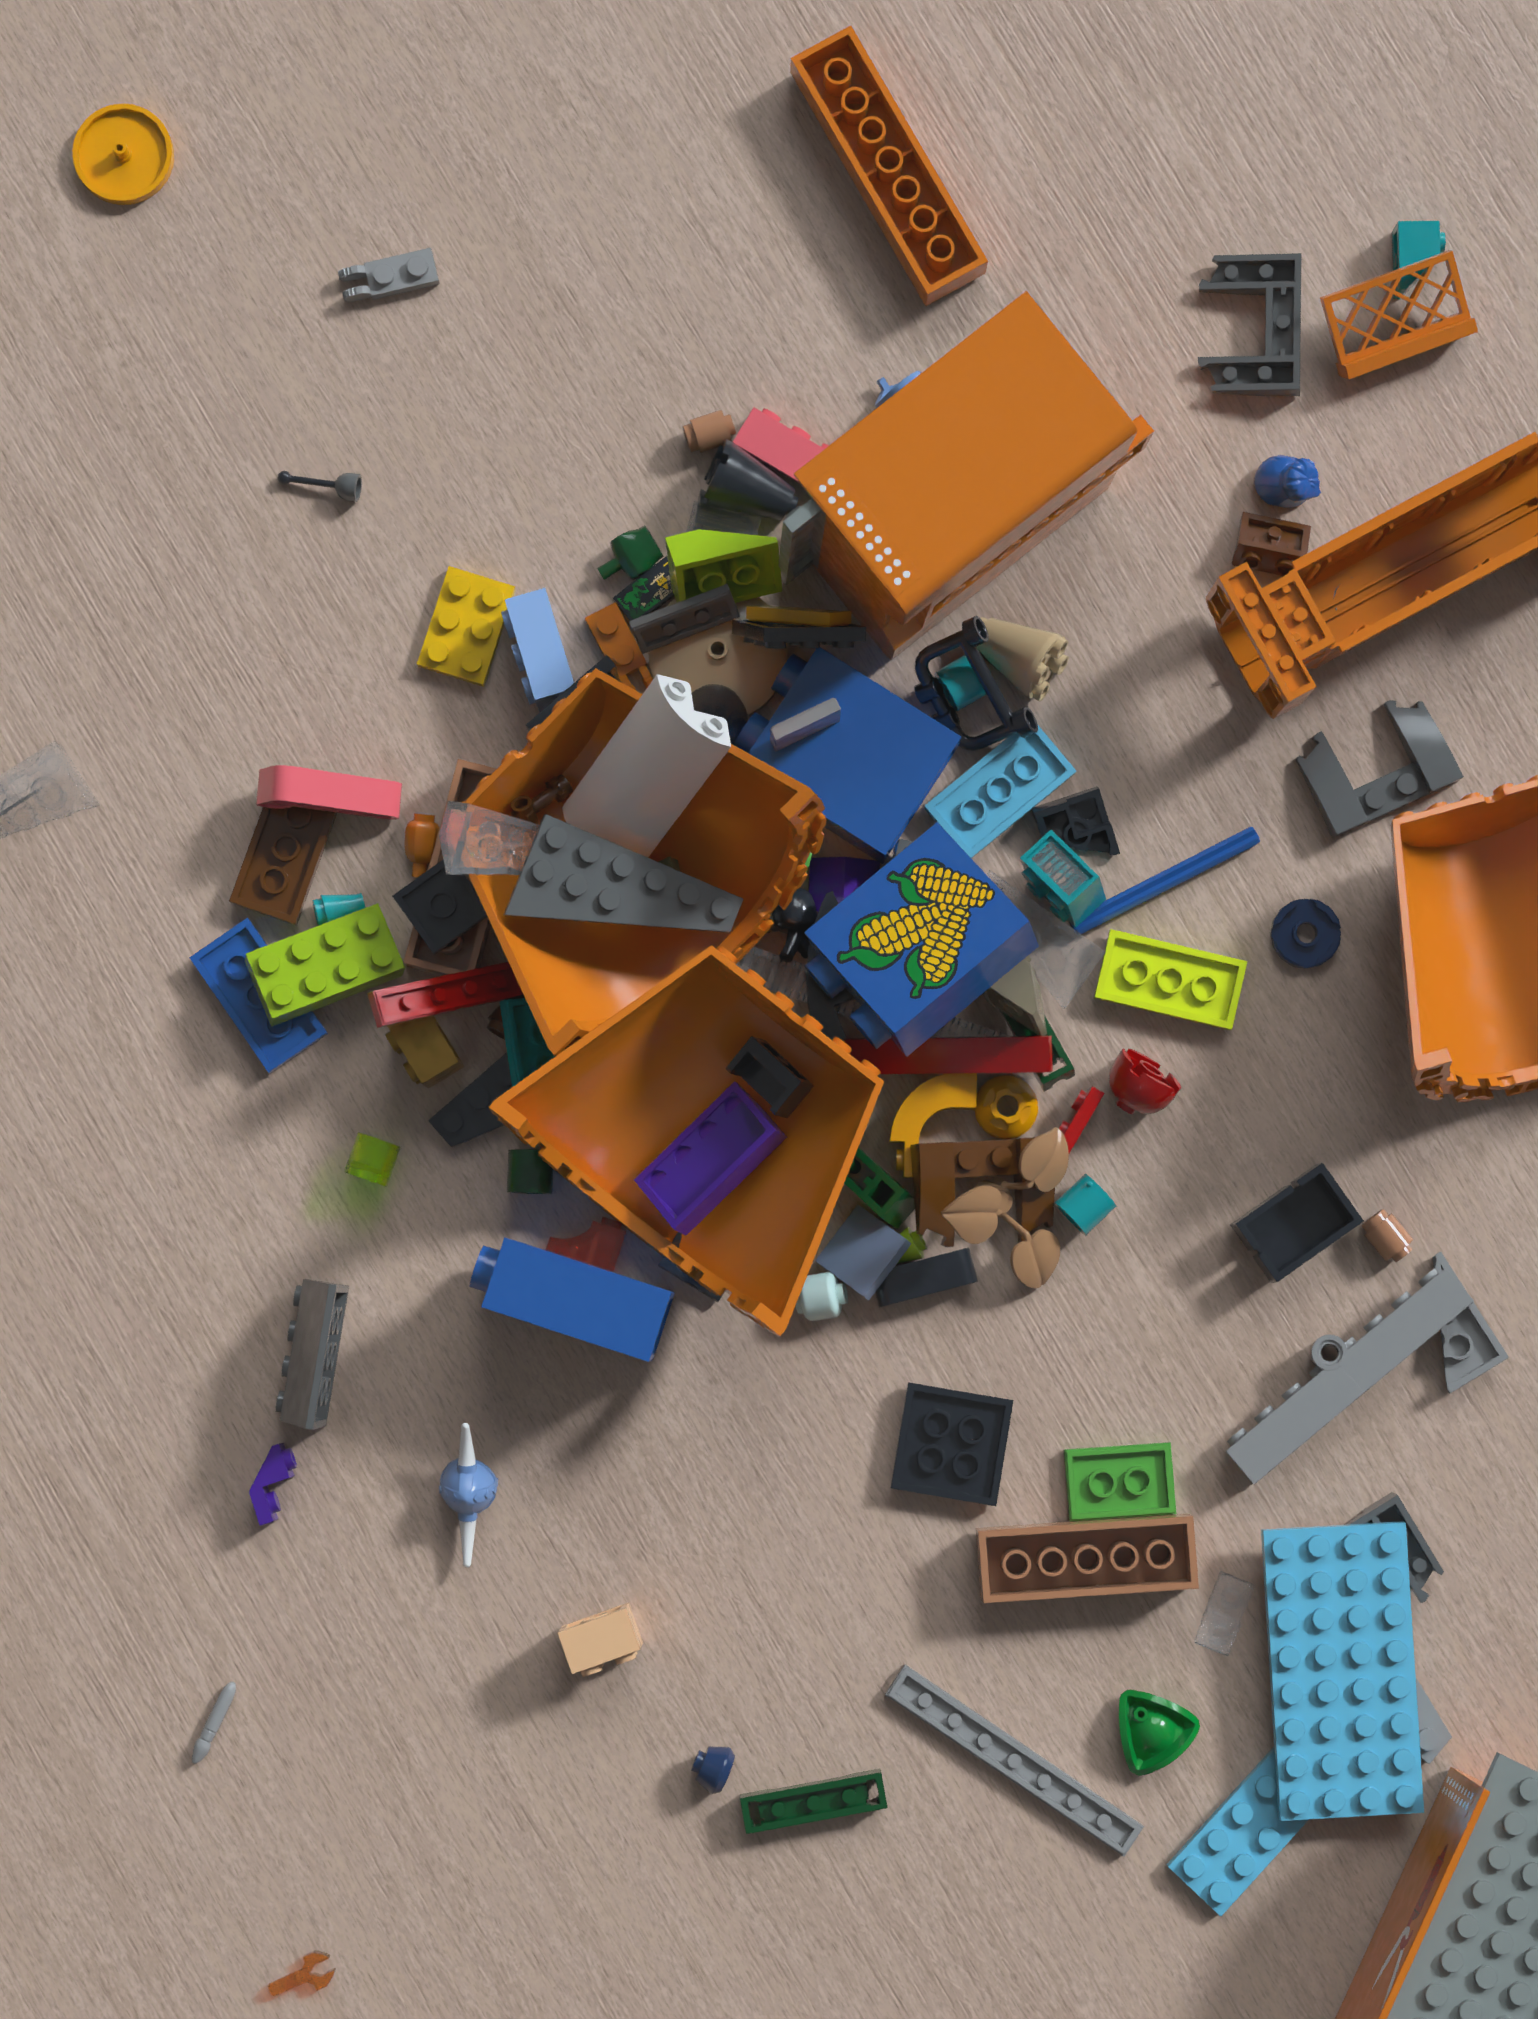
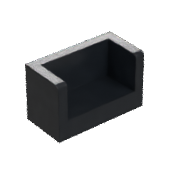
M753 1036L750 1037L726 1067L729 1073L742 1077L772 1106L770 1111L774 1115L788 1118L814 1087L807 1078L767 1041Z

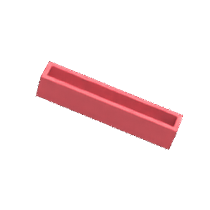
M753 407L733 442L750 455L799 483L794 473L829 445L823 443L822 446H819L810 441L811 436L801 428L793 426L790 429L780 423L781 418L774 412L765 408L761 412Z

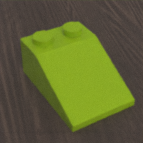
M701 529L665 537L671 587L677 603L727 583L735 603L782 592L781 569L778 566L779 546L776 537Z

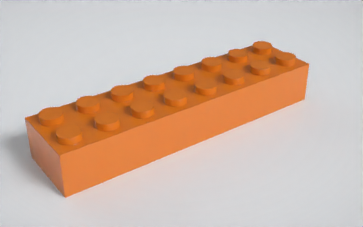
M848 26L792 57L790 65L792 77L924 305L928 306L986 274L988 265L986 256L852 26Z

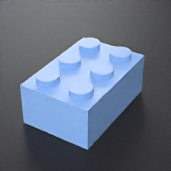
M545 588L505 599L507 610L501 612L509 638L516 637L517 643L511 645L519 672L526 670L527 677L521 678L529 705L536 703L539 712L545 709L574 683Z

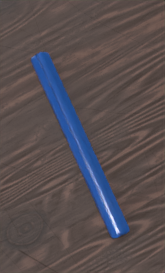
M1248 827L1105 900L1076 928L1071 923L1070 926L1076 935H1081L1252 848L1260 842L1259 836L1253 827Z

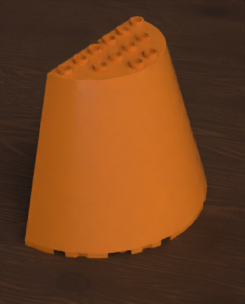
M596 668L591 673L584 675L578 681L577 688L567 698L558 701L552 708L551 714L541 724L534 726L526 736L528 740L527 745L521 751L512 750L503 757L501 765L491 775L484 777L477 784L476 791L466 801L458 803L453 808L451 816L444 822L548 1049L556 1056L712 945L716 949L720 946L724 947L737 958L735 962L737 964L773 926L774 922L770 919V916L779 905L785 910L792 901L793 894L804 883L808 876L806 873L808 867L805 863L810 853L814 855L820 851L824 838L822 830L826 825L827 819L822 813L825 810L822 800L810 787L731 744V748L648 857L659 862L670 856L678 860L680 872L743 898L730 932L504 916V911L543 815L547 814L566 822L562 807L569 797L561 803L555 800L537 813L538 825L529 831H523L513 823L510 815L512 812L511 802L519 796H528L532 800L547 789L546 782L559 775H563L569 781L574 792L643 695Z
M1538 775L1533 776L1525 783L1515 786L1512 783L1503 784L1494 789L1493 796L1484 797L1483 794L1480 795V793L1475 792L1464 796L1460 801L1454 803L1438 802L1428 807L1425 811L1413 813L1412 811L1403 812L1395 816L1390 825L1411 1078L1417 1091L1420 1094H1425L1426 1098L1439 1101L1444 1098L1443 1094H1453L1457 1102H1469L1475 1099L1490 1100L1494 1098L1493 1090L1504 1089L1507 1096H1512L1538 1089Z
M711 945L492 1102L489 1109L525 1145L529 1144L533 1148L538 1144L541 1147L538 1156L546 1164L558 1172L571 1185L584 1192L592 1202L661 1256L663 1255L668 1258L682 1272L716 1296L719 1295L721 1297L724 1292L728 1293L730 1296L727 1301L730 1302L729 1305L762 1328L766 1327L771 1333L781 1336L788 1326L884 1081L878 1077L881 1072L872 1063L865 1059L860 1063L849 1053L852 1049L844 1041L836 1036L831 1040L821 1032L823 1026L816 1019L808 1014L801 1018L791 1009L795 1004L787 996L779 991L774 995L763 986L766 981L752 969H748L745 972L735 964L737 958L730 951L722 946L716 949ZM751 1036L767 1041L814 1085L788 1118L774 1115L770 1111L772 1106L742 1077L733 1075L726 1070L728 1064ZM735 1081L771 1117L787 1138L687 1235L682 1234L678 1248L672 1244L678 1231L670 1226L634 1179Z

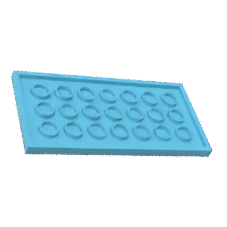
M1385 1522L1261 1529L1278 1819L1280 1821L1424 1813L1406 1523Z

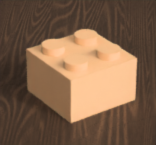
M629 1602L563 1625L558 1631L571 1673L581 1672L582 1677L603 1670V1663L613 1659L616 1665L635 1659L638 1654L637 1651L641 1650L643 1644Z

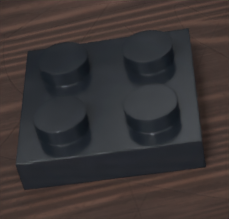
M451 855L444 858L392 896L434 955L488 917L475 888Z

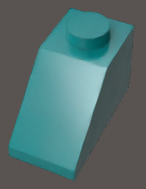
M1440 221L1397 222L1392 231L1393 271L1445 252L1446 237L1444 232H1440ZM1424 269L1416 271V273L1422 275ZM1409 274L1403 276L1395 291L1405 295L1419 279ZM1393 295V299H1400L1399 297Z

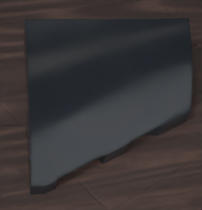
M1098 786L1036 806L1032 809L1041 838L1052 830L1070 848L1075 850L1106 852L1109 855L1120 854Z

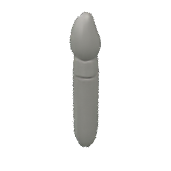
M234 1682L228 1683L221 1691L204 1725L200 1738L195 1742L192 1762L195 1764L200 1762L210 1750V1742L215 1737L236 1693V1684Z

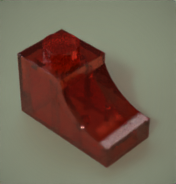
M602 1216L600 1223L592 1221L591 1227L576 1237L565 1239L550 1237L546 1250L615 1273L628 1232L620 1230L622 1226L620 1222Z

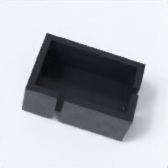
M1323 1163L1314 1165L1291 1181L1292 1186H1284L1230 1224L1248 1251L1257 1250L1258 1253L1252 1257L1271 1283L1280 1281L1364 1222Z

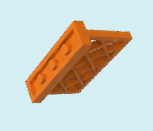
M1451 250L1320 297L1338 360L1335 363L1339 376L1346 379L1355 378L1478 332L1475 318H1471L1456 261ZM1445 261L1448 275L1443 285L1441 286L1427 279L1433 266ZM1424 269L1422 275L1416 273V271ZM1408 274L1419 279L1410 298L1395 291L1401 278ZM1392 281L1389 287L1383 285L1384 283ZM1425 283L1440 290L1431 308L1416 302ZM1451 284H1452L1453 292L1450 291V290H1448V288H1449V286H1450ZM1376 286L1387 291L1378 310L1363 303L1369 289ZM1359 293L1357 299L1351 297V295ZM1445 294L1456 299L1459 313L1445 317L1437 312ZM1392 295L1407 302L1399 320L1384 314ZM1343 298L1354 303L1345 322L1335 317L1331 304ZM1360 306L1375 314L1366 332L1351 325ZM1413 306L1428 312L1422 326L1415 329L1404 324ZM1434 316L1440 319L1432 322ZM1381 317L1396 324L1391 336L1383 341L1372 336ZM1337 323L1343 326L1340 332ZM1402 328L1407 330V332L1399 334ZM1349 329L1364 336L1356 351L1345 353L1343 340ZM1369 340L1376 342L1375 344L1367 346Z

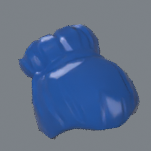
M1284 455L1273 456L1263 461L1255 473L1254 485L1258 495L1263 501L1272 506L1294 508L1300 506L1306 500L1318 497L1321 493L1318 471L1315 463L1310 459H1298Z

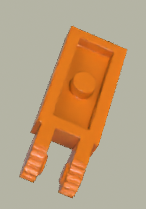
M616 602L585 617V621L603 656L607 655L616 665L619 681L636 690L627 676L639 670L642 681L647 689L653 678L646 667L648 666Z

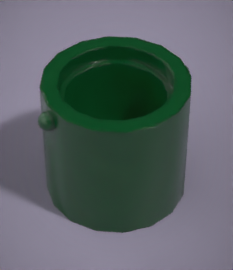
M508 1150L507 1193L552 1194L553 1169L538 1156L539 1150Z

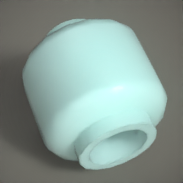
M831 1272L807 1275L796 1303L798 1314H803L809 1321L838 1317L842 1310V1304L848 1303L845 1283H839L837 1277Z

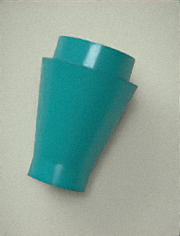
M362 893L320 895V899L312 900L318 926L366 908Z

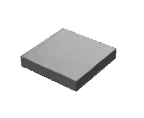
M836 698L824 701L772 726L770 729V741L775 752L839 722L841 708Z

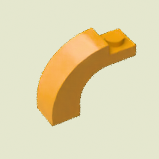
M952 1073L936 1076L919 1085L904 1100L893 1120L889 1143H903V1149L896 1150V1170H903L902 1178H913L910 1145L919 1144L921 1129L928 1118L943 1110H974L976 1108L977 1073Z

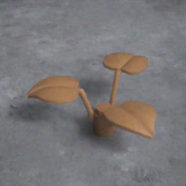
M1054 1127L1051 1131L1035 1137L1025 1146L1019 1158V1172L1027 1181L1022 1183L1003 1181L1001 1185H997L989 1180H982L973 1189L959 1196L941 1211L942 1217L953 1227L958 1236L970 1244H980L993 1235L998 1225L997 1216L1018 1231L1025 1241L1013 1247L1010 1256L1011 1268L1021 1283L1034 1289L1044 1285L1055 1270L1060 1257L1061 1248L1059 1240L1055 1234L1044 1229L1038 1230L1030 1236V1233L1006 1212L1010 1210L1013 1204L1010 1190L1029 1189L1035 1185L1038 1190L1048 1192L1061 1182L1069 1162L1068 1145L1062 1131Z

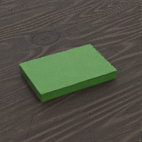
M1171 1442L1064 1449L1069 1521L1176 1514Z

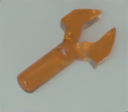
M316 1950L303 1956L305 1963L302 1969L268 1984L270 1994L277 1996L304 1983L313 1984L316 1991L327 1987L335 1974L336 1968L324 1974L311 1973L316 1963L328 1960L331 1955Z

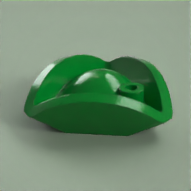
M1131 1689L1124 1691L1119 1700V1727L1125 1760L1131 1773L1138 1776L1147 1775L1164 1768L1176 1760L1196 1738L1200 1729L1199 1719L1180 1705L1162 1697Z

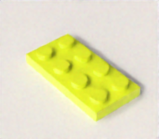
M1110 929L1094 999L1225 1030H1232L1248 961Z

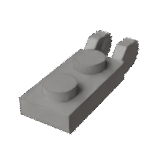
M431 248L364 263V265H354L338 271L339 280L343 282L365 277L368 279L369 286L361 285L345 290L343 292L345 302L368 298L374 300L440 284Z

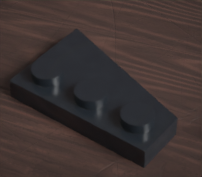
M507 1052L428 1120L450 1147L453 1148L504 1126L498 1120V1117L492 1114L489 1106L495 1099L512 1088Z

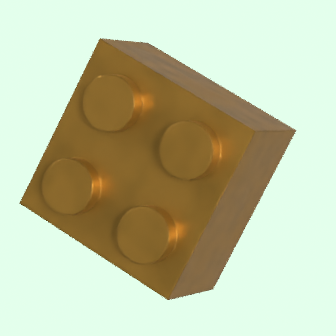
M435 1016L387 1026L390 1030L385 1034L388 1042L399 1055L404 1053L408 1062L404 1063L403 1066L411 1080L417 1085L422 1083L427 1088H430L465 1067Z

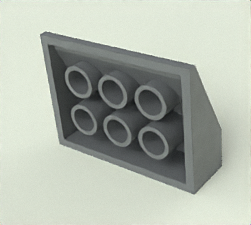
M303 1279L302 1286H296L293 1306L298 1307L296 1321L291 1320L287 1337L288 1341L293 1342L291 1355H285L282 1365V1377H287L285 1391H279L276 1401V1412H281L280 1421L311 1430L327 1425L349 1285Z

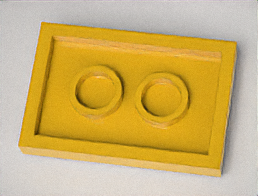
M448 566L417 666L484 687L504 627L501 612L507 610L505 599L514 596L515 586Z

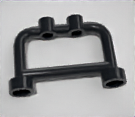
M978 616L963 621L961 631L928 645L919 652L915 659V672L920 682L914 687L917 699L921 704L931 702L937 712L931 718L960 735L961 740L958 746L972 751L983 749L1017 733L1022 738L1038 732L1037 720L1028 707L1021 708L1015 712L1011 711L978 651L977 646L987 642L989 639L986 626ZM958 647H961L1003 724L975 737L968 736L963 732L957 712L954 708L949 707L943 696V688L939 680L932 676L928 667L932 659Z

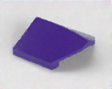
M852 857L811 858L808 891L814 899L817 912H819L826 893L833 891L839 904L879 871L880 861Z

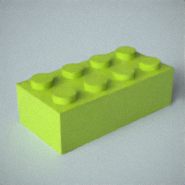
M378 903L245 954V964L271 1027L403 976L405 970L402 958Z

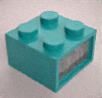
M1052 830L1047 832L1020 857L1024 871L1021 873L1028 881L1026 883L1027 888L1039 900L1044 896L1052 905L1050 910L1062 923L1068 920L1076 928L1106 900L1100 877Z

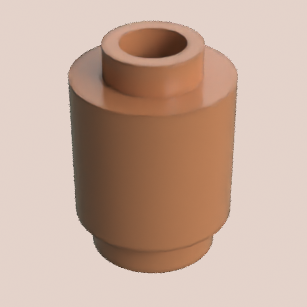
M722 410L691 419L690 424L682 426L691 453L698 450L700 453L718 448L720 445L723 446L724 439L732 441L731 436L736 434L731 415L724 416Z
M1384 1208L1361 1225L1366 1231L1364 1236L1385 1261L1392 1258L1395 1262H1398L1412 1250L1409 1244L1413 1241V1238L1392 1213L1388 1215Z

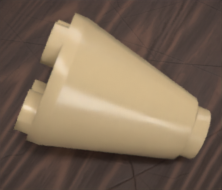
M981 617L986 626L989 639L987 642L977 646L978 651L1025 696L1030 699L1034 698L1039 702L1042 701L1049 691V682L1054 674L1060 675L1068 663L1069 657L1064 655L1068 640L1058 633L995 618L988 620Z

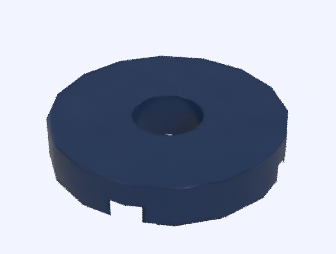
M1299 899L1290 902L1279 910L1272 921L1270 937L1274 950L1283 961L1293 967L1308 969L1320 966L1333 957L1340 946L1341 926L1334 911L1323 902L1314 899ZM1309 924L1313 927L1315 938L1311 943H1304L1297 937L1299 925Z

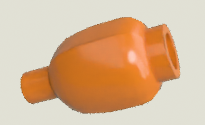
M414 813V819L406 826L404 847L407 858L413 862L412 877H419L425 873L427 864L431 861L439 831V825L434 822L435 815Z

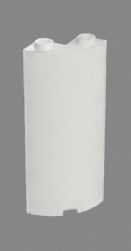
M657 674L562 807L566 823L648 858L731 748L726 719L694 711L690 684L686 681Z

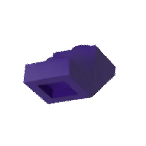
M284 1442L271 1447L249 1490L260 1526L277 1520L276 1512L281 1511L276 1492H269L268 1485L293 1477L292 1469L297 1468L294 1453L291 1448H285Z

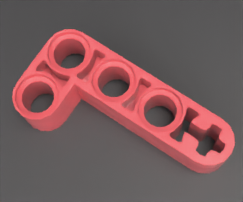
M275 765L259 770L256 805L274 809L300 807L377 819L396 820L400 816L402 783L295 766Z

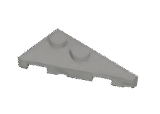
M1442 1252L1433 1256V1267L1440 1273L1446 1268L1464 1288ZM1474 1302L1440 1330L1446 1387L1449 1394L1509 1358Z

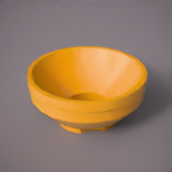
M1007 1075L994 1077L987 1081L977 1093L976 1108L974 1109L975 1117L980 1127L989 1135L999 1139L1017 1138L1025 1134L1036 1121L1038 1114L1037 1097L1027 1082L1020 1078ZM1012 1096L1016 1099L1018 1110L1015 1115L1006 1117L999 1113L997 1103L1001 1097Z

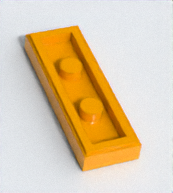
M772 605L746 606V619L759 622L836 627L849 626L851 624V611Z

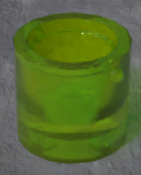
M357 1132L344 1172L387 1187L401 1147Z

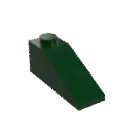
M858 1147L844 1184L877 1215L898 1229L915 1210L914 1196Z

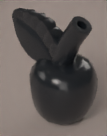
M802 888L797 889L793 894L792 901L785 910L778 905L773 911L775 927L780 932L788 934L785 945L779 954L780 959L787 963L793 960L797 951L801 953L803 958L806 959L808 957L810 942L804 932L814 925L817 918L814 899L809 891Z

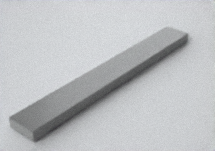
M904 1664L886 1691L885 1695L1122 1856L1125 1857L1144 1826L906 1664Z

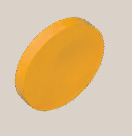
M113 104L95 111L82 123L73 142L72 157L80 180L93 195L108 203L131 205L151 198L166 184L174 165V147L164 124L152 112L133 104Z

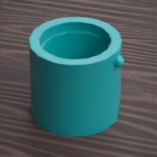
M965 655L936 671L934 674L943 688L944 696L957 712L987 695Z
M1084 1174L1054 1203L1059 1211L1085 1236L1117 1207L1109 1195L1087 1174Z

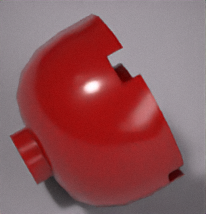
M1123 1048L1114 1060L1109 1073L1111 1091L1118 1098L1116 1101L1117 1106L1132 1115L1135 1111L1143 1114H1154L1166 1108L1180 1091L1181 1085L1170 1072L1165 1078L1162 1072L1158 1070L1161 1066L1160 1064L1133 1049H1128L1126 1052Z

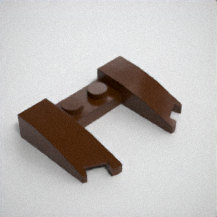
M1035 1137L910 1145L916 1234L923 1236L926 1229L944 1236L940 1245L954 1247L955 1230L942 1217L941 1211L955 1200V1178L1013 1175L1014 1183L1027 1181L1019 1172V1158L1025 1146ZM1033 1185L1029 1189L1014 1190L1016 1221L1028 1232L1043 1223L1046 1228L1053 1226L1055 1188L1048 1192H1042ZM1017 1231L1018 1243L1025 1241L1023 1236Z

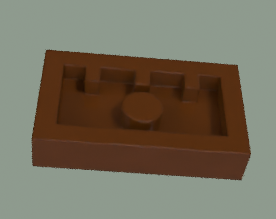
M1243 512L1240 519L1237 544L1232 557V565L1239 566L1247 562L1251 570L1283 577L1294 569L1291 565L1292 561L1307 554L1311 526Z

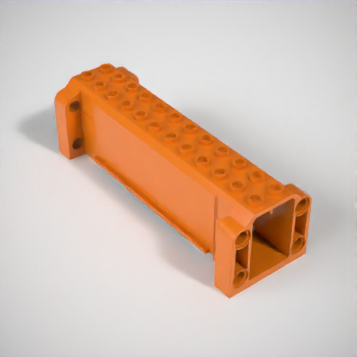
M1536 432L1527 435L1292 561L1291 565L1294 569L1263 588L1259 585L1247 562L1217 578L1206 596L1207 606L1214 618L1221 639L1249 689L1272 719L1302 704L1317 687L1308 669H1316L1538 550V436Z

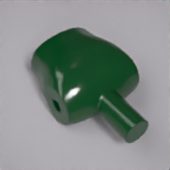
M644 525L639 529L627 531L614 538L610 542L614 558L597 569L604 580L621 569L630 579L635 580L650 570L664 555Z

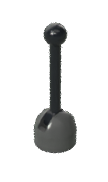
M281 471L277 477L279 483L283 485L293 482L335 488L338 496L346 501L358 502L362 490L361 474L343 473L336 481L293 476L287 471Z

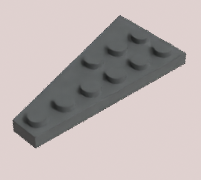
M545 814L503 915L728 933L732 929L743 898Z

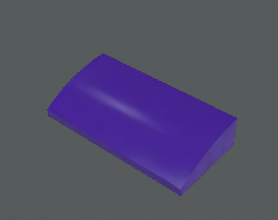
M734 1081L634 1181L674 1230L687 1235L769 1156L787 1136L760 1105Z

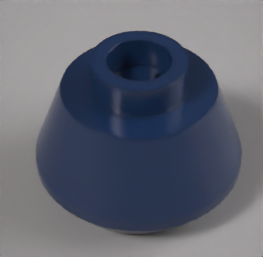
M708 1746L706 1752L699 1750L691 1771L697 1773L695 1780L710 1794L720 1793L732 1769L735 1754L730 1747Z

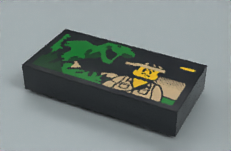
M664 557L650 570L613 597V601L616 602L629 621L656 611L674 597L670 581L668 557Z

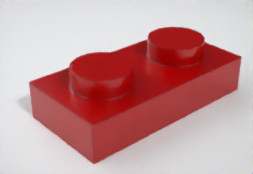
M1093 1086L1089 1088L1087 1093L1083 1090L1079 1092L1071 1106L1076 1112L1069 1123L1063 1120L1058 1127L1067 1141L1069 1153L1105 1094Z

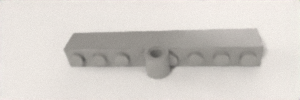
M1434 1268L1418 1282L1422 1286L1419 1291L1412 1296L1406 1291L1391 1304L1395 1310L1385 1319L1379 1314L1363 1327L1368 1333L1360 1340L1356 1341L1351 1337L1344 1342L1338 1336L1324 1335L1315 1341L1311 1350V1358L1316 1367L1309 1372L1313 1379L1303 1387L1297 1382L1282 1395L1285 1399L1282 1405L1276 1410L1271 1405L1254 1418L1258 1425L1248 1433L1242 1428L1227 1441L1231 1447L1226 1450V1453L1253 1485L1474 1302L1446 1268L1440 1273ZM1325 1346H1333L1338 1352L1337 1359L1334 1361L1324 1360L1321 1356V1349Z

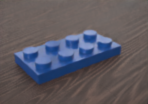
M246 918L189 958L267 1072L271 1074L326 1036L328 1032L313 1011L271 1027L245 964L246 953L267 946L251 920Z

